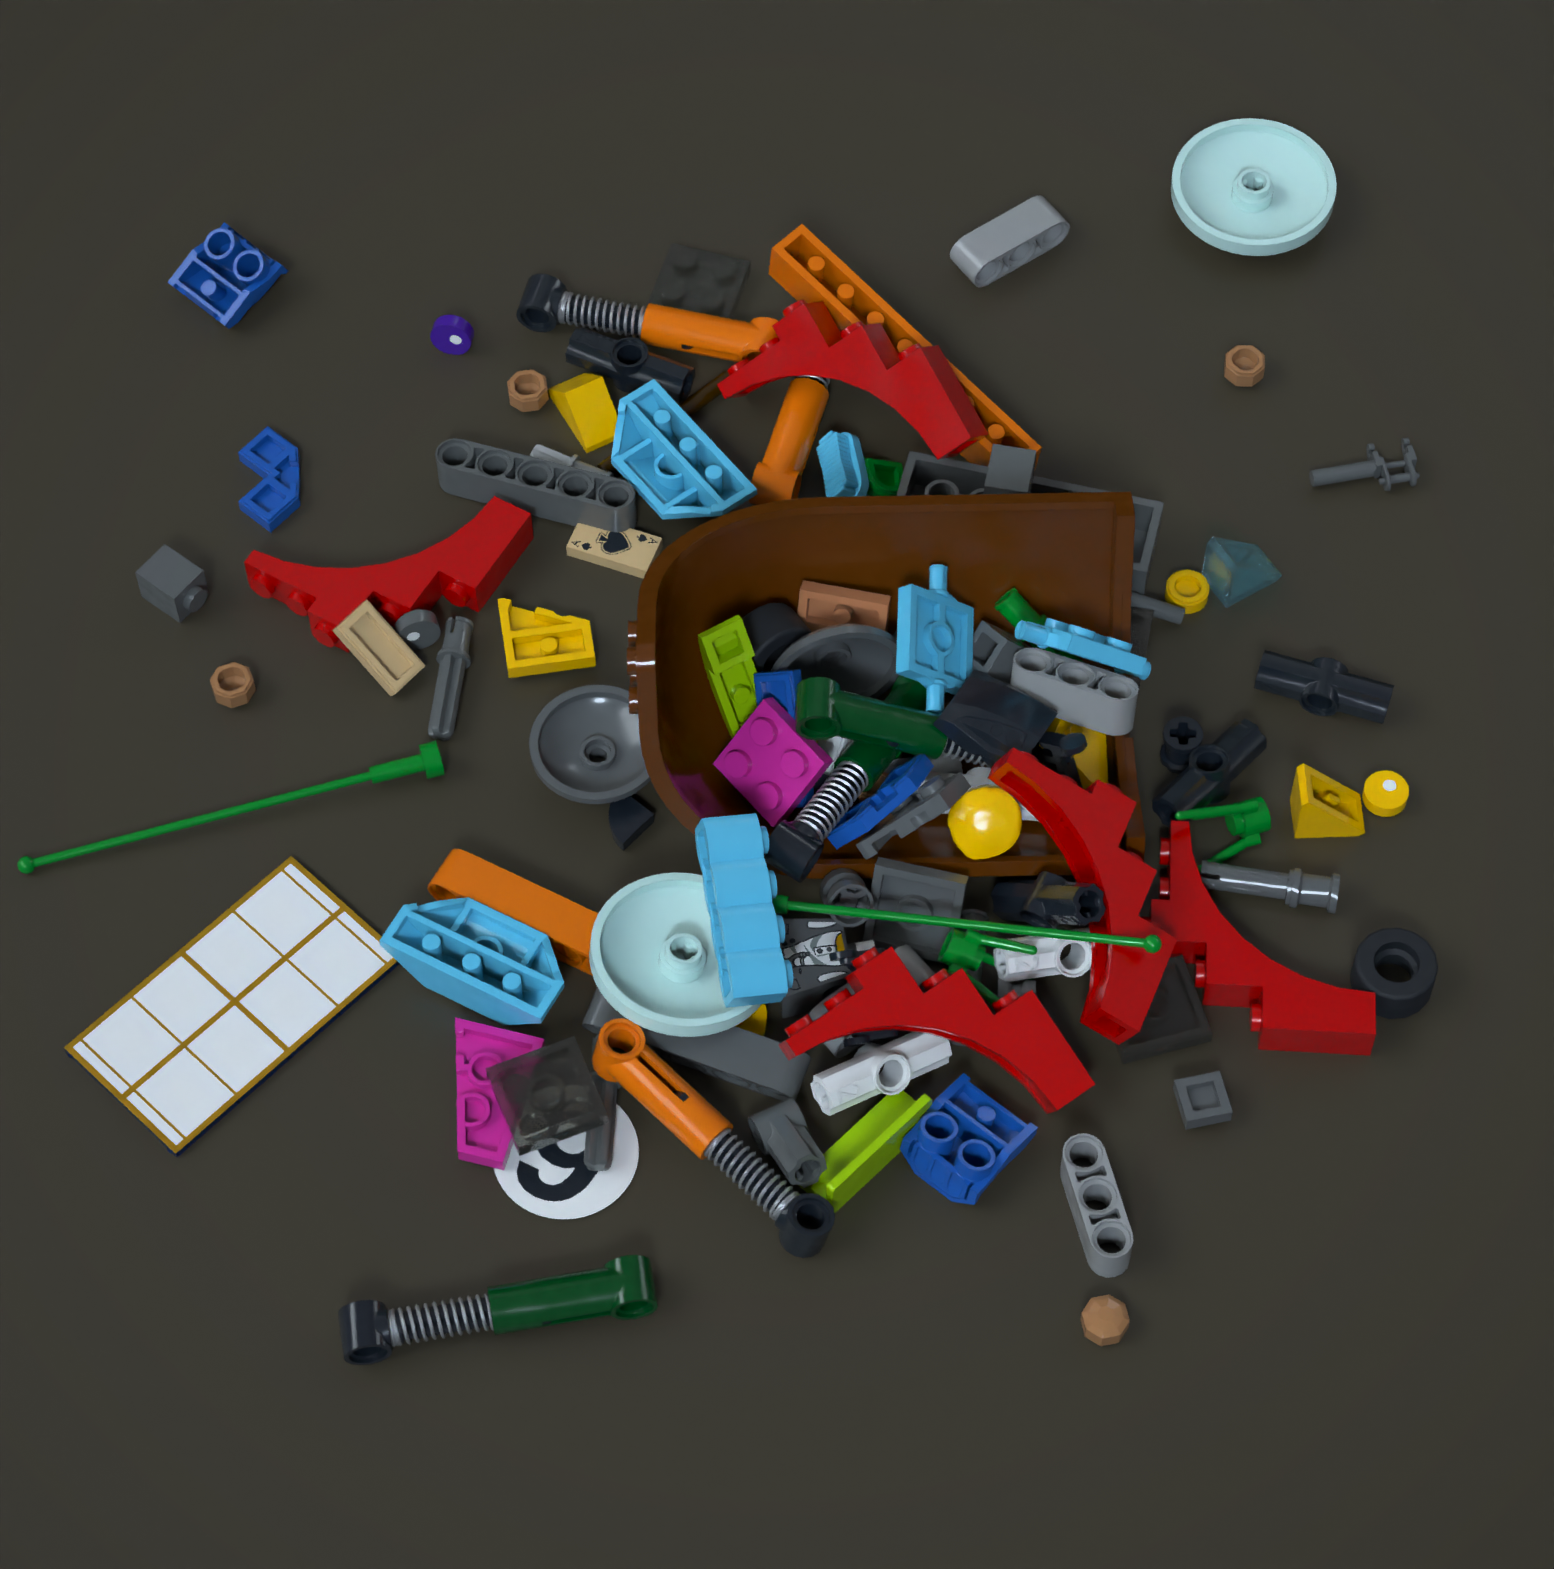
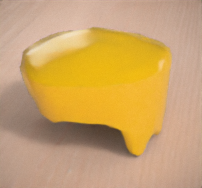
M985 784L967 790L951 807L947 822L952 839L966 857L978 860L998 856L1014 845L1021 832L1022 814L1018 802L1007 791L999 786Z

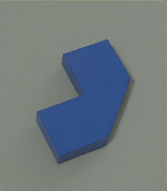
M267 426L238 452L240 462L263 478L238 503L243 513L271 533L301 506L300 455L296 446Z
M925 754L914 757L892 770L874 795L845 812V815L840 818V821L836 823V826L832 828V831L827 836L836 850L870 831L921 786L934 767L932 762Z

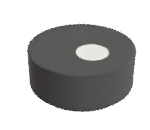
M422 609L412 610L403 614L396 621L394 627L396 633L411 650L429 647L439 639L441 634L436 615L431 611Z

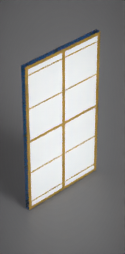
M290 856L68 1043L64 1050L69 1058L78 1063L159 1140L169 1153L177 1158L400 963L380 945L379 940L382 937L304 868L298 860Z

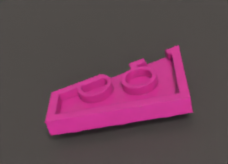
M455 1017L459 1160L505 1170L545 1050V1040Z

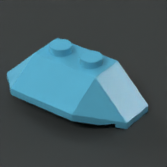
M655 379L619 400L611 464L661 519L722 516L757 495V488Z
M469 897L439 900L418 906L417 903L405 904L379 940L380 945L424 987L502 1025L542 1023L565 987L548 935Z

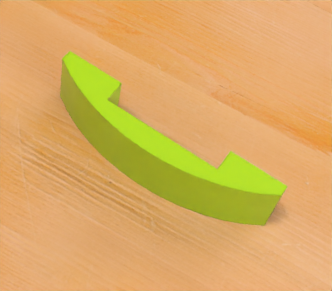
M739 615L698 634L704 667L719 710L732 739L757 708L753 675L757 671L752 660L755 653L743 620Z

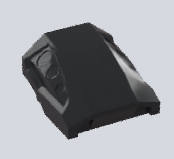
M974 669L941 715L933 723V726L967 753L981 756L987 765L993 767L994 763L1013 747L1019 751L1030 753L1058 712L1020 689L993 678L988 673Z

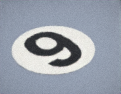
M563 1086L545 1089L530 1095L505 1170L494 1168L502 1189L523 1209L550 1219H578L595 1214L611 1205L631 1183L639 1159V1144L635 1128L620 1106L616 1104L611 1167L607 1171L594 1172L588 1170L584 1164L590 1089Z

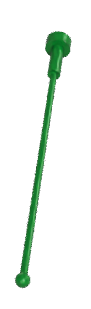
M435 740L419 744L420 754L368 767L369 772L37 858L23 856L19 859L17 867L21 873L30 874L34 871L35 867L372 780L373 784L422 771H425L427 779L443 776L445 772Z
M777 895L776 898H772L775 913L787 914L788 910L1141 947L1148 953H1157L1162 947V941L1157 935L1136 938L790 901L787 895Z

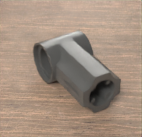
M789 1098L748 1117L749 1128L759 1150L764 1156L771 1154L791 1185L797 1184L805 1188L819 1181L820 1175L827 1169L826 1160L809 1135L804 1116L794 1099Z

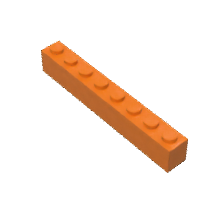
M803 224L772 247L768 274L797 301L803 299L806 303L823 301L840 332L859 321H862L864 325L881 323L898 354L917 343H920L922 347L933 346ZM947 359L989 434L961 452L960 455L969 463L988 466L993 444L1036 450V470L1042 447Z

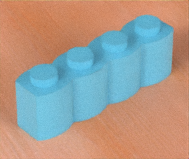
M756 813L702 818L695 828V841L703 875L704 895L710 916L712 942L718 961L719 982L725 1007L781 1002L787 995L788 988L793 986V969L791 962L784 960L780 948V943H783L785 940V924L783 917L776 915L772 903V898L777 896V880L774 871L768 870L764 859V854H767L769 851L767 828L760 826Z

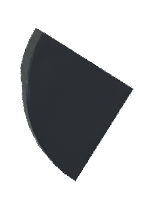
M631 796L611 802L609 807V826L613 839L624 851L654 823V814Z

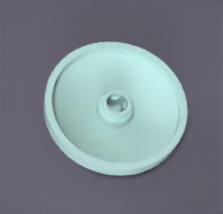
M1241 118L1223 121L1205 128L1194 135L1182 147L1172 171L1171 198L1181 221L1194 235L1204 242L1230 253L1248 256H1268L1296 249L1313 239L1324 228L1333 211L1337 182L1330 159L1323 149L1309 136L1291 126L1276 121Z
M672 872L639 879L616 892L598 913L593 925L589 948L591 973L599 991L607 1002L633 1023L648 1030L671 1036H706L728 1030L740 1024L762 1005L725 1007L719 982L718 961L712 942L710 916L705 901L703 875Z

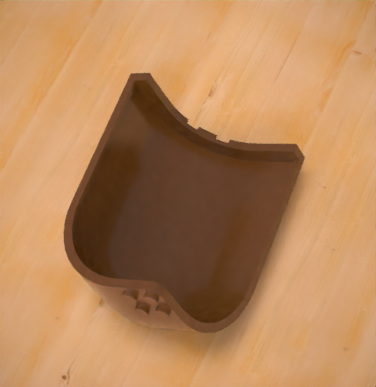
M1132 492L798 498L775 501L733 511L690 530L665 548L653 561L639 589L637 620H628L627 675H630L629 714H638L642 756L655 790L671 813L694 835L695 828L702 818L756 813L760 826L767 828L770 837L776 827H772L713 765L732 738L719 710L704 667L698 634L736 615L743 618L757 607L768 603H784L797 613L799 593L803 580L891 596L887 632L893 636L897 630L898 588L914 584L929 590V567L935 564H942L949 568L947 591L958 602L974 608L973 634L983 620L1015 635V628L994 608L999 598L1015 587L1018 593L1039 615L1045 614L1048 618L1130 643L1135 511ZM1024 641L1026 644L1032 647L1028 641ZM1079 657L1086 664L1116 673L1113 667ZM1124 673V674H1120V675H1124V676H1126V677H1128V678H1131V675H1128V674H1125V673ZM892 687L876 699L884 701L890 694ZM947 693L944 703L950 702L955 695ZM1130 733L1119 736L1106 734L1108 783L1115 785L1125 796L1137 802L1118 847L1124 851H1130L1139 855L1144 862L1145 831L1136 773L1134 740L1130 738ZM903 752L901 759L914 757V755ZM965 759L961 761L963 774H966L975 767H987L986 764L980 766L979 762L975 765L972 761L966 763ZM858 797L851 807L859 803ZM804 807L795 808L786 821L791 822L795 820ZM940 814L902 839L898 834L892 836L882 846L878 854L867 860L863 857L856 844L868 832L837 850L826 837L822 842L824 849L814 868L806 878L824 879L832 870L839 868H850L856 871L862 879L873 878L875 863L878 857L969 877L1039 876L1042 871L1051 872L1056 875L1073 874L1063 853L1039 821L1022 820L1020 835L1014 845L1006 852L986 859L973 860L966 857L954 843L948 827V814ZM766 862L768 870H773L776 874L786 875Z

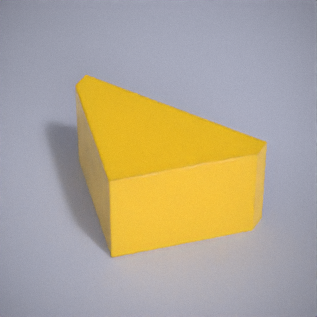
M583 373L548 389V395L586 453L614 441L618 415L602 376Z
M1304 763L1297 766L1290 796L1294 838L1354 837L1364 834L1365 827L1360 794Z

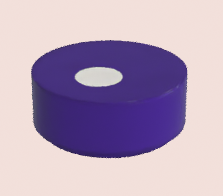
M456 315L438 317L430 333L432 344L438 350L452 355L466 353L470 349L474 337V329L471 324Z

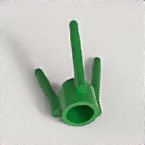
M1255 797L1230 805L1190 809L1175 813L1177 820H1200L1225 816L1226 826L1232 836L1239 835L1242 838L1207 859L1209 862L1222 863L1247 847L1261 844L1260 833L1271 829L1269 809L1262 797ZM1200 864L1199 866H1197L1200 875L1203 874V873H1201V866H1202V864Z
M952 927L942 944L938 961L949 966L947 971L949 975L963 968L981 997L990 1004L998 1000L999 997L967 973V969L975 972L981 962L994 966V955L985 952L986 946L1030 955L1037 953V948L1033 945L985 935L973 929H967L966 932Z

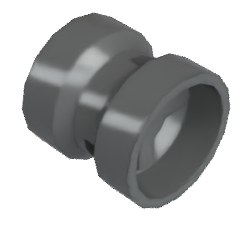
M850 868L832 870L821 882L819 892L824 904L873 909L874 907L872 894L866 887L864 880L856 871ZM830 914L831 918L843 927H855L869 919Z

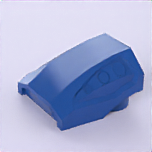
M224 222L220 228L211 231L202 244L192 249L168 283L230 329L260 300L279 276L286 274L288 270Z
M963 1073L934 1100L916 1125L903 1137L900 1151L913 1172L951 1202L975 1205L983 1191L994 1178L1029 1144L1036 1135L1038 1127L1031 1122L1027 1125L970 1083L971 1078Z

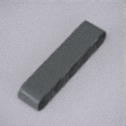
M448 439L440 443L436 448L435 458L439 484L444 492L486 504L496 496L531 513L532 516L575 527L577 523L610 532H623L629 528L634 529L636 527L635 491L629 482L622 479L464 439Z
M597 987L582 1026L588 1031L599 1035L600 1029L606 1022L612 1019L627 1018L607 1002ZM639 1026L644 1032L645 1043L662 1059L780 1101H785L789 1098L794 1099V1101L796 1100L812 1059L804 1052L788 1061L778 1046L781 1042L736 1026L716 1034L697 1037L671 1036Z

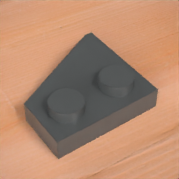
M961 772L943 780L941 775L931 778L918 788V793L910 795L875 825L856 844L857 848L866 860L878 854L882 846L892 836L898 834L902 839L926 822L950 809L971 787Z

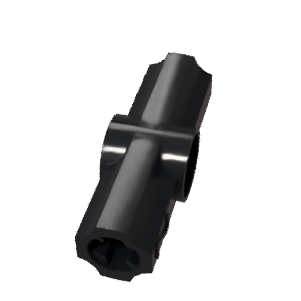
M582 327L575 329L571 335L565 353L567 363L612 378L614 385L623 392L631 393L655 379L672 399L678 403L687 399L695 378V368L649 352L646 344L638 338L627 337L615 340Z
M1265 650L1254 688L1298 700L1303 709L1314 715L1331 716L1338 711L1383 724L1394 685L1351 674L1344 664L1332 658L1320 657L1312 660V662H1307Z
M1243 719L1241 722L1236 721L1212 744L1198 746L1191 752L1189 766L1152 800V809L1159 816L1162 824L1170 828L1171 820L1190 822L1192 819L1177 820L1175 813L1204 808L1208 804L1219 803L1227 798L1230 793V783L1267 747L1266 737L1260 732L1258 726L1247 719Z
M1047 871L1040 872L1036 880L1010 879L1006 883L997 882L990 895L993 900V912L1002 920L1023 921L1033 927L1056 929L1058 924L1085 926L1089 922H1099L1106 910L1103 903L1104 892L1094 883L1068 882L1059 875Z

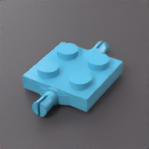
M935 564L929 567V590L914 584L898 588L896 674L921 683L927 689L925 711L941 715L944 711L945 692L955 695L964 684L965 679L973 671L974 608L958 602L947 591L949 568L942 564Z
M1047 618L1044 626L1021 620L1015 628L1016 639L1031 642L1041 649L1050 647L1113 667L1114 671L1118 674L1125 673L1145 680L1151 672V664L1146 661L1147 658L1130 653L1133 644L1103 636L1079 626Z

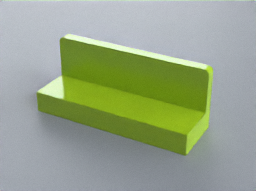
M904 1090L896 1095H886L823 1154L827 1169L822 1172L819 1181L805 1188L801 1185L799 1186L807 1193L817 1194L828 1200L834 1209V1213H836L901 1152L900 1146L903 1137L929 1109L933 1099L925 1093L915 1101Z

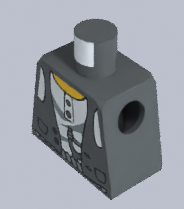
M832 918L783 919L785 924V940L783 943H780V948L784 960L791 962L793 986L788 988L787 995L779 1002L782 1018L792 1017L812 1010L822 1000L848 983L845 977L852 972L846 966L840 965V961H830V953L853 949L857 951L869 950L875 946L873 939L847 943L844 927L837 924Z

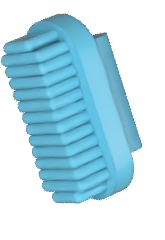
M832 430L819 440L820 445L816 447L819 463L823 471V479L825 480L826 497L869 496L867 494L869 479L859 438L848 432L838 433Z

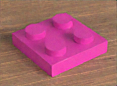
M773 697L762 700L714 761L713 765L772 827H777L781 821L786 820L834 760L815 740L801 737L796 732L795 720Z

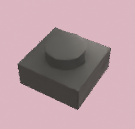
M1220 1071L1174 1080L1173 1091L1185 1130L1231 1121L1233 1111Z

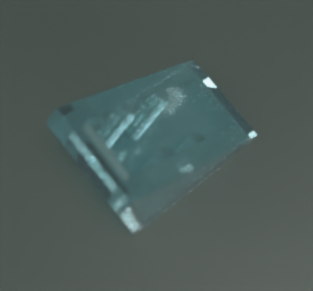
M1212 537L1207 542L1202 575L1207 579L1209 588L1226 608L1273 584L1282 576L1258 545Z

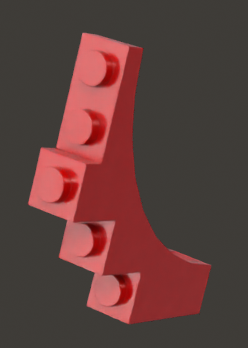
M803 299L785 308L782 312L785 317L772 325L778 337L760 346L759 351L761 354L750 361L747 358L731 366L727 370L730 376L717 384L724 399L746 396L770 382L791 376L812 375L843 381L870 392L894 408L919 432L937 460L957 456L989 435L939 345L922 347L920 343H917L898 354L881 323L864 325L862 321H859L840 332L823 301L806 303Z
M494 496L474 519L448 538L419 553L387 563L354 568L313 567L283 561L253 550L244 561L249 586L256 594L263 598L272 597L286 604L290 610L300 616L308 615L312 635L317 641L327 647L336 646L349 653L350 650L332 630L365 600H368L388 624L395 627L396 621L409 611L418 609L430 611L442 595L455 606H466L479 613L533 540L531 513Z
M1013 747L994 763L988 779L1015 797L1044 826L1063 853L1076 882L1094 883L1104 892L1103 903L1106 908L1105 913L1099 922H1089L1090 933L1136 938L1157 935L1162 941V947L1157 953H1148L1141 947L1091 942L1092 962L1089 992L1080 1023L1120 1045L1140 1032L1177 941V938L1165 932L1163 927L1157 922L1138 916L1157 870L1144 863L1139 855L1130 851H1124L1118 847L1137 802L1125 796L1115 785L1104 783L1099 779L1084 790L1072 778L1057 774L1039 763V760L1034 755L1019 751Z
M1171 820L1168 838L1160 837L1159 865H1167V877L1159 878L1158 899H1151L1149 916L1140 917L1157 922L1163 927L1165 932L1177 938L1168 963L1195 964L1194 987L1202 988V1005L1250 1008L1249 1028L1250 1032H1258V1050L1370 1056L1376 1037V994L1373 992L1338 988L1304 977L1271 960L1245 940L1220 913L1202 882L1192 852L1189 821Z
M874 946L851 961L856 970L847 975L845 979L855 993L851 995L849 990L845 988L823 1003L828 1012L814 1021L807 1014L784 1029L789 1038L778 1045L789 1061L821 1043L854 1033L882 1030L928 1033L963 1044L996 1062L1027 1089L1046 1114L1058 1111L1095 1085L1032 989L1020 996L1015 989L1011 990L991 1004L995 1013H992L963 968L950 975L943 968L921 983L926 990L922 992L892 946L882 953H879Z

